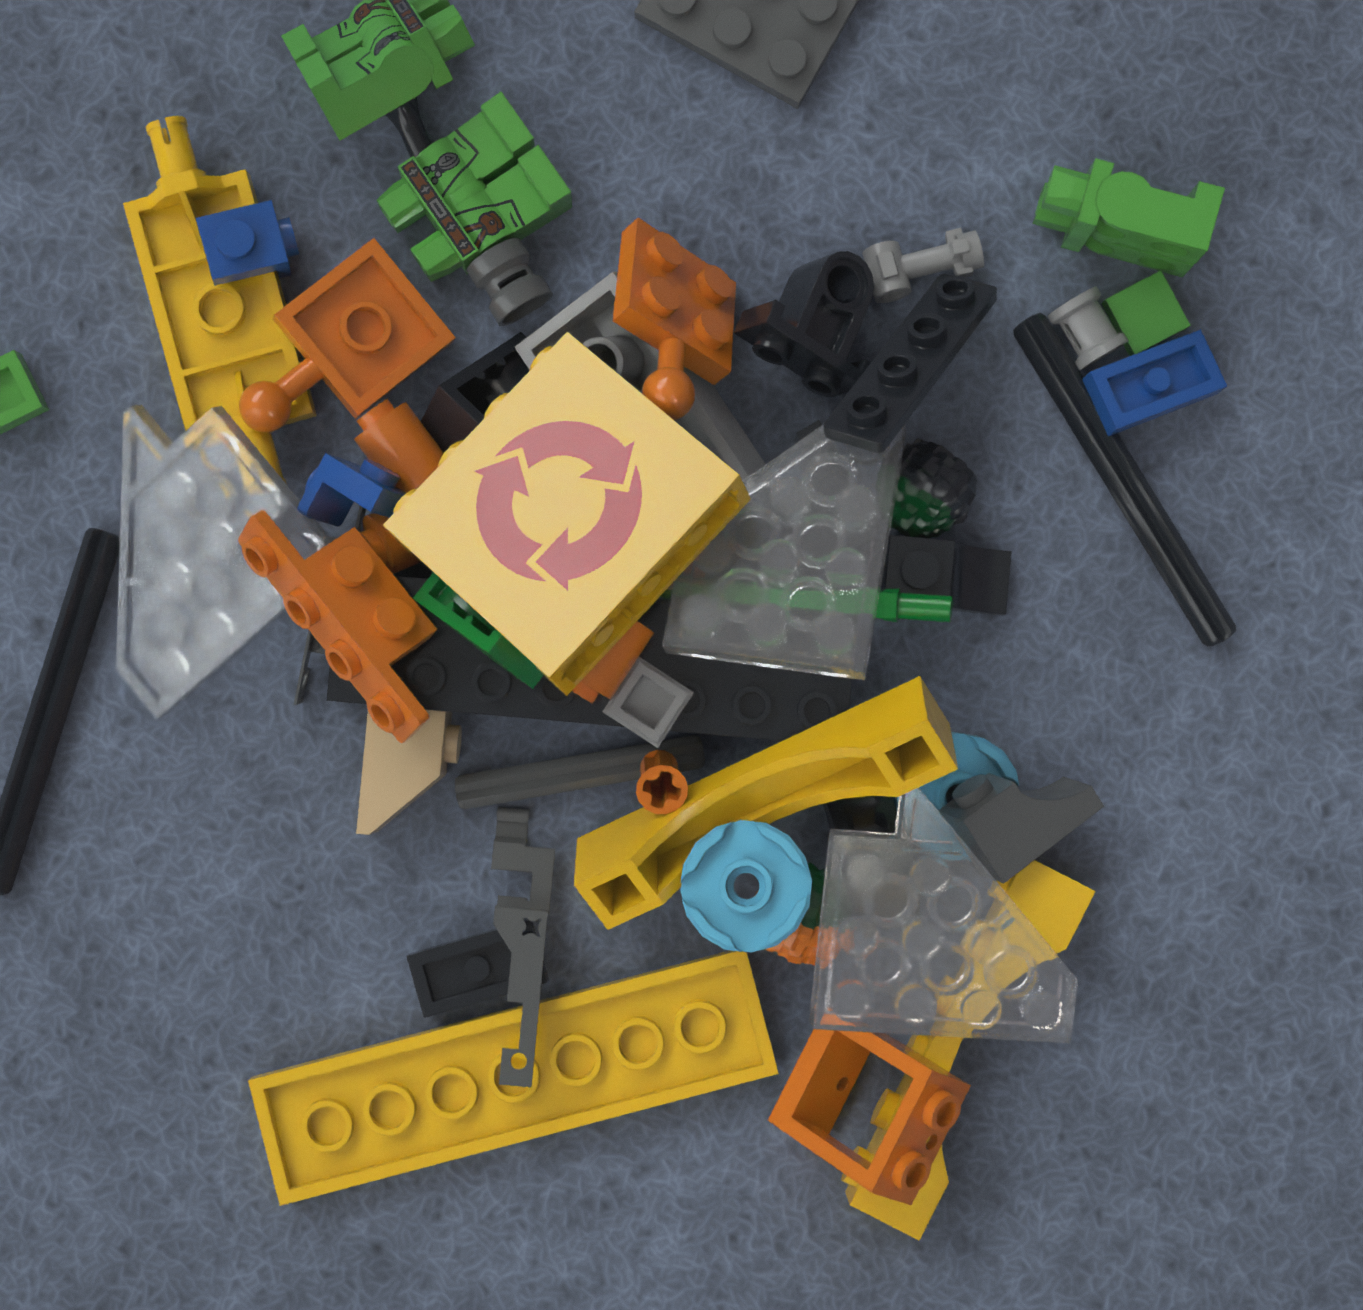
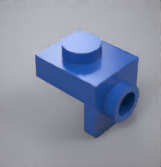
M272 200L196 218L215 286L277 271L279 279L291 276L288 257L299 255L290 218L277 220Z
M325 453L319 466L311 473L306 482L305 493L298 504L297 511L309 519L338 527L342 525L355 502L372 513L390 518L394 514L393 509L396 503L406 492L396 487L400 479L398 474L372 460L365 458L362 465Z

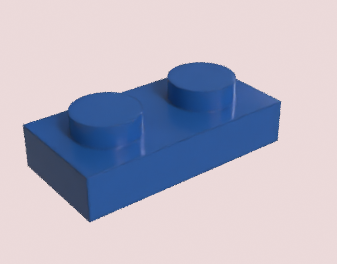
M1201 329L1092 370L1082 379L1108 437L1217 395L1227 387Z

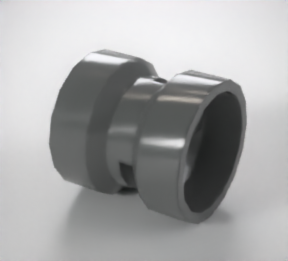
M512 238L495 245L478 256L466 269L478 289L486 290L491 299L489 309L499 326H506L543 306L553 295L543 276L534 274L528 265L530 254L520 238Z

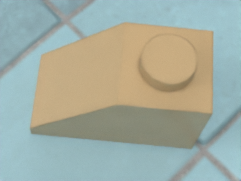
M425 709L429 714V719L404 743H400L392 733L385 732L378 727L368 712L356 834L370 835L378 832L447 774V763L458 764L462 727L461 725H451L452 712Z

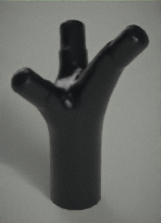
M417 97L385 115L399 131L410 158L412 156L416 158L420 152L431 145L419 114Z

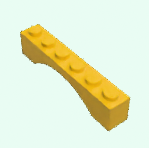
M918 676L688 785L686 800L674 812L654 814L642 807L578 837L574 886L607 930L665 904L681 887L683 864L694 844L716 826L739 820L771 824L776 820L809 807L846 798L865 796L899 797L958 770L950 724L921 676Z
M1036 860L1032 861L1004 884L991 878L986 894L994 898L983 920L975 916L970 920L957 947V951L965 955L954 977L944 974L931 996L928 1008L936 1012L925 1034L915 1031L906 1046L950 1072L960 1044L981 1010L1011 980L1037 962L1067 949L1096 891ZM904 1074L896 1092L887 1088L879 1098L870 1121L871 1124L877 1126V1129L867 1149L860 1146L854 1149L855 1153L870 1163L913 1080L907 1074ZM942 1145L931 1165L929 1178L918 1191L912 1205L873 1194L844 1173L841 1181L849 1184L845 1194L850 1206L920 1241L949 1183Z

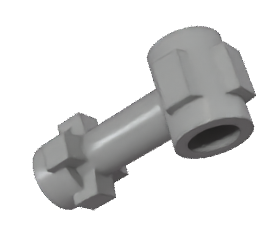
M961 228L946 231V244L902 255L899 242L884 241L866 248L862 254L873 275L875 302H893L909 295L912 292L909 279L953 269L955 276L966 278L973 276V270L984 267L983 250L976 230L965 233L962 232Z

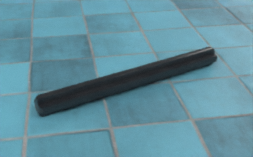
M1037 313L1025 319L1013 330L1014 337L1201 642L1208 647L1228 639L1236 632L1235 623L1119 434L1116 433L1108 437L1082 381L1084 377L1046 315Z
M89 528L85 531L0 798V895L8 894L12 891L122 545V540L118 535L97 528Z

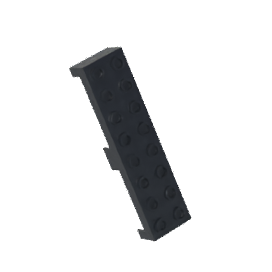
M395 576L412 598L427 581L424 578ZM657 599L637 620L654 632L639 657L694 692L669 731L783 741L850 709L857 627L856 616ZM417 603L437 628V631L429 640L396 662L391 668L424 709L625 727L602 712L610 699L599 693L593 704L573 691L566 696L545 675L532 689ZM331 667L329 668L326 701L367 704L350 681L341 679Z

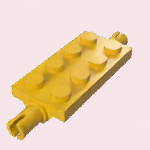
M183 116L165 117L168 131L166 128L161 127L158 119L146 125L147 135L150 136L161 176L156 182L157 189L147 197L125 202L123 206L189 446L198 450L226 441L234 442L246 485L245 491L247 496L267 493L266 487H272V491H276L286 487L287 482L283 478L271 434L273 432H258L250 428L240 415L239 401L244 390L251 384L258 381H271L275 383L302 362L297 348L273 321L274 314L286 306L278 273L274 271L215 286L196 221L197 217L258 203L252 179L246 169L222 176L206 175L205 171L198 169L187 130L186 118ZM310 389L291 403V414L285 425L317 416Z

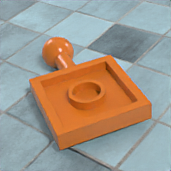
M636 218L622 231L612 321L659 350L657 370L652 372L645 380L642 394L673 420H677L690 411L695 401L694 384L684 372V367L713 385H716L731 372L736 282L730 279L719 267L709 265L682 247L671 235L660 232L640 218Z
M373 238L274 314L273 321L305 359L275 383L271 381H258L248 386L240 397V415L243 421L253 430L264 433L276 431L288 421L291 414V403L322 379L356 420L448 347L456 337L376 239Z

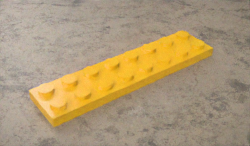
M729 950L540 1000L532 1087L499 1085L502 1048L519 1049L523 1005L251 1077L248 1083L279 1205L297 1202L779 1074L747 952ZM516 1053L511 1058V1065L515 1069H522L527 1064V1058L522 1053Z

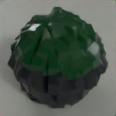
M917 438L912 444L903 443V445H898L889 457L883 460L881 470L877 475L878 482L875 486L878 496L876 500L878 504L877 509L883 526L896 529L904 536L930 539L940 536L944 532L949 531L955 524H961L966 520L971 503L976 496L977 478L963 460L955 457L945 447Z

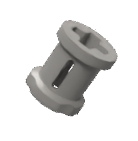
M1097 286L1079 294L1047 316L1052 325H1060L1077 353L1078 358L1075 363L1079 370L1087 368L1129 342L1124 333L1116 332L1099 304L1098 299L1101 296V292Z

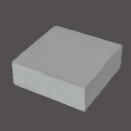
M638 657L602 712L658 748L694 692Z

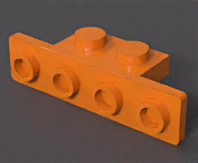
M260 510L252 515L238 538V542L242 547L243 557L249 567L257 575L266 577L282 596L284 607L290 618L299 627L308 629L325 650L326 660L331 669L341 679L350 681L365 699L367 710L377 726L385 732L392 733L400 743L407 741L429 719V714L391 666L429 640L437 631V628L355 527L304 560L266 511Z

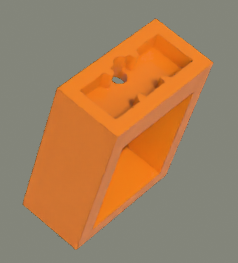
M825 1005L768 1121L869 1192L912 1205L918 1191L929 1178L931 1165L949 1129L956 1123L960 1115L961 1105L971 1085L870 1023ZM870 1052L913 1078L871 1163L829 1135Z

